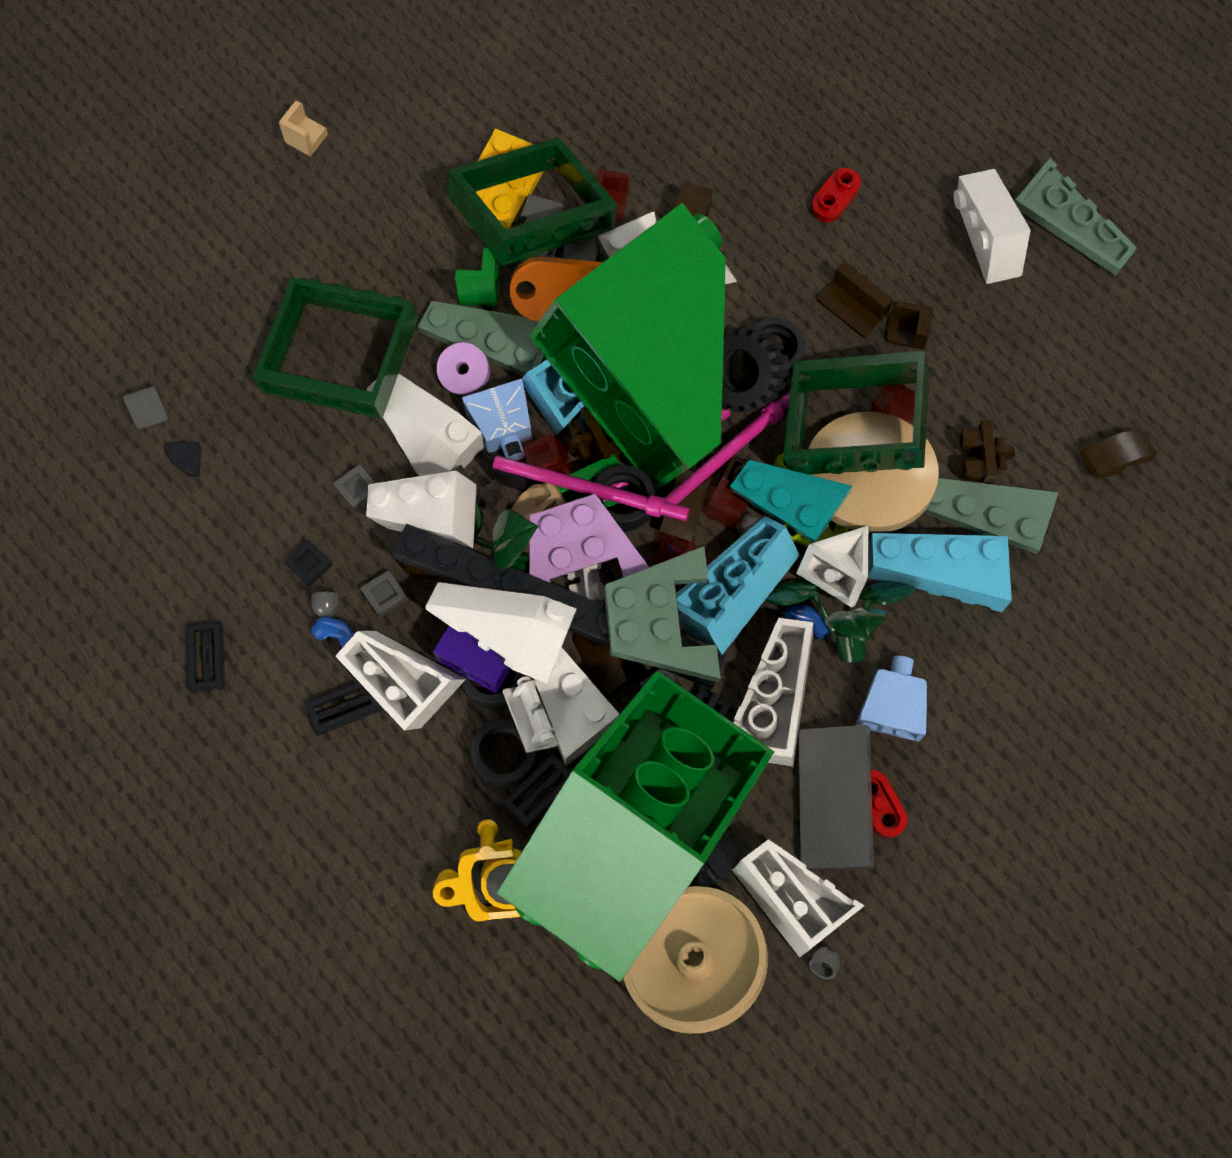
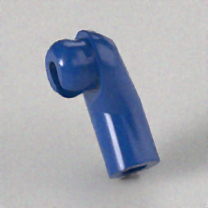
M797 603L788 605V609L782 613V618L813 622V633L818 640L830 634L823 617L814 607Z
M328 616L318 618L311 628L315 638L319 640L326 639L328 636L337 638L342 648L354 636L347 622Z

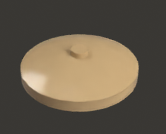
M852 413L837 418L823 427L814 437L808 449L913 442V426L898 417L885 413ZM926 439L924 468L878 470L876 472H845L842 474H812V476L852 486V491L832 518L833 522L850 530L868 526V533H884L907 526L923 514L933 499L938 483L939 469L935 452Z
M702 886L687 887L623 977L624 982L639 1009L658 1025L672 1031L689 1034L714 1031L737 1020L757 999L767 975V944L757 919L740 900L715 888Z

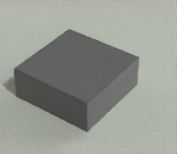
M360 464L333 483L335 489L354 511L367 503L368 485L375 484L374 480Z
M389 570L360 588L379 618L408 600L406 594Z

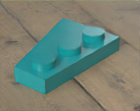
M749 460L730 486V489L812 543H815L852 491V486Z

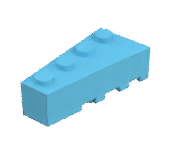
M548 360L528 371L522 378L524 388L556 435L584 407Z
M764 516L707 566L708 580L706 583H688L676 593L681 628L706 645H717V652L723 655L800 556L787 528Z
M872 533L868 541V578L915 586L917 589L928 591L929 594L944 595L959 599L964 603L979 604L990 607L991 610L1003 612L1012 601L1008 536Z

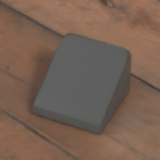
M155 386L123 396L127 409L138 429L168 420L163 399Z

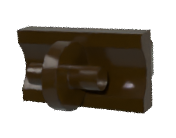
M585 407L580 410L581 416L572 423L573 428L569 430L572 439L566 443L567 451L570 454L579 453L582 460H589L590 465L602 459H608L613 454L619 460L623 454L611 440H606L603 429Z
M981 420L977 428L963 429L959 434L961 451L977 450V458H965L962 462V474L965 480L991 484V479L996 478L998 475L997 470H1006V461L1015 457V448L1010 445H1004V437H995L993 439L991 420Z

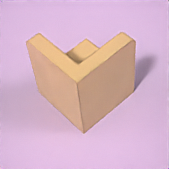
M295 101L279 121L285 143L310 157L328 135L326 127L306 117L303 104L299 101Z

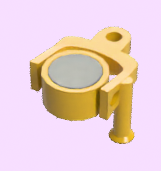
M483 820L479 823L477 830L481 836L480 847L467 849L461 853L458 872L446 869L439 873L433 886V897L439 905L444 907L465 904L469 916L478 922L521 917L515 906L498 895L497 892L522 851L513 848L512 839L494 843L495 836L498 833V825L493 820ZM477 860H485L482 866L481 890L485 899L493 905L490 907L484 906L480 902L474 889L471 871L473 864Z

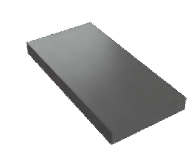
M868 725L799 729L801 862L806 865L808 870L874 868L870 727Z

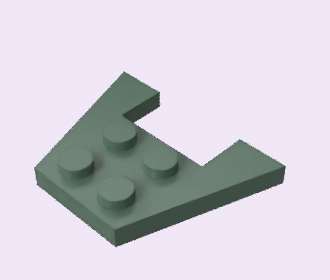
M704 546L605 584L604 594L611 656L719 682L721 677L717 645L682 647L675 584L707 582L708 572Z

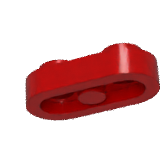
M840 168L833 172L814 196L811 210L816 219L829 223L836 221L859 192L861 179L857 172L849 168ZM846 179L850 183H843L841 180ZM830 201L833 205H826L824 202Z
M871 770V784L876 788V794L872 795L873 831L882 838H894L905 829L907 814L886 776L879 771ZM883 815H889L893 819L891 827L883 825L881 821Z

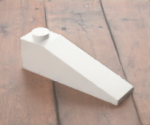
M398 374L383 419L394 434L414 471L419 476L449 471L460 473L484 448L482 432L458 412ZM376 380L367 388V391L372 392Z
M439 582L425 608L456 631H466L479 640L478 646L485 651L492 649L505 658L504 664L512 670L545 683L549 680L576 612V608L545 596Z

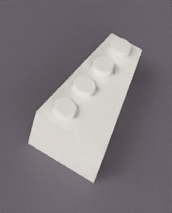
M778 618L762 654L759 666L750 681L745 698L734 718V724L775 751L768 763L793 767L813 639V622Z

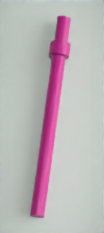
M791 389L776 402L771 401L761 410V415L670 492L665 497V502L677 505L769 424L774 425L784 416V411L789 408Z
M496 456L493 462V469L588 495L596 494L597 497L646 510L647 515L658 518L664 515L682 521H687L690 508L665 502V498L651 494L650 497L500 456Z

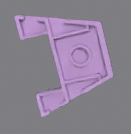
M596 494L530 515V521L538 525L530 539V575L551 583V579L618 558L624 577L649 568Z

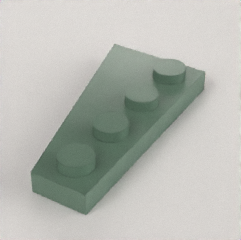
M1049 158L1015 200L1016 206L1020 212L1114 275H1117L1134 254L1137 247L1110 219L1105 220L1096 211L1098 207L1090 198L1085 200L1075 189L1077 185L1068 176L1064 178L1056 169L1057 164Z
M431 301L418 325L420 333L448 345L461 342L473 344L486 355L489 362L522 376L545 360L544 355L529 338V335L539 322L524 316Z
M938 478L933 499L923 513L985 536H1008V544L1037 554L1041 549L1059 492Z

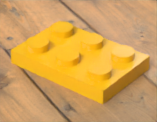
M495 129L478 161L534 144ZM544 171L476 191V193L504 228L510 229L515 226L523 211L528 194H532Z

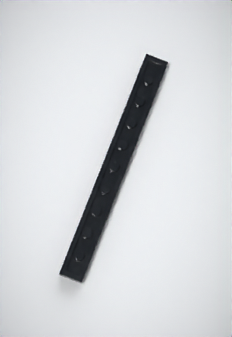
M406 523L392 552V558L457 585L545 596L576 608L568 631L610 648L605 605L516 568L500 569L496 566L494 559ZM681 637L682 647L702 646ZM718 653L719 669L721 670L726 655ZM663 669L711 690L716 683L715 681Z

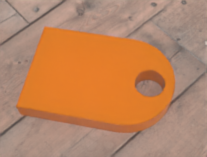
M544 256L530 258L521 263L512 275L510 282L512 304L521 315L539 322L558 296L603 262ZM523 281H528L535 286V290L531 294H522L517 289V285Z

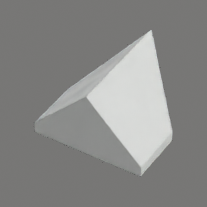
M868 526L809 544L797 574L850 607H854L868 578Z

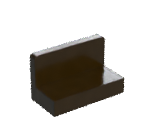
M843 261L836 268L833 281L818 295L817 302L859 336L865 338L888 315L893 299L847 262Z
M580 635L574 637V642L591 680L604 697H607L624 685L637 684L649 677L643 663L611 656L609 647Z

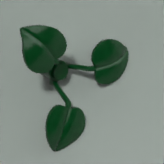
M476 501L473 542L495 552L494 560L498 568L508 569L513 567L529 574L530 552L523 550L532 538L538 525L527 520L517 511L505 510L498 517L493 529L494 544L487 542L478 536L484 524L482 509Z
M788 580L778 583L765 599V602L778 605H792L803 602L808 598L814 600L830 631L831 640L837 641L839 660L842 662H857L866 658L865 643H867L873 631L886 620L885 611L871 608L870 606L874 603L888 605L898 602L909 596L916 589L915 586L896 582L871 583L864 586L860 593L859 599L865 600L862 608L838 611L829 615L819 594L814 592L818 589V586L808 580Z

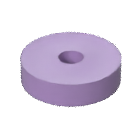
M461 342L449 346L442 352L437 362V375L441 384L447 390L456 395L468 396L479 392L486 385L490 376V365L486 355L477 346ZM462 364H467L469 366L468 372L464 375L459 374V367Z

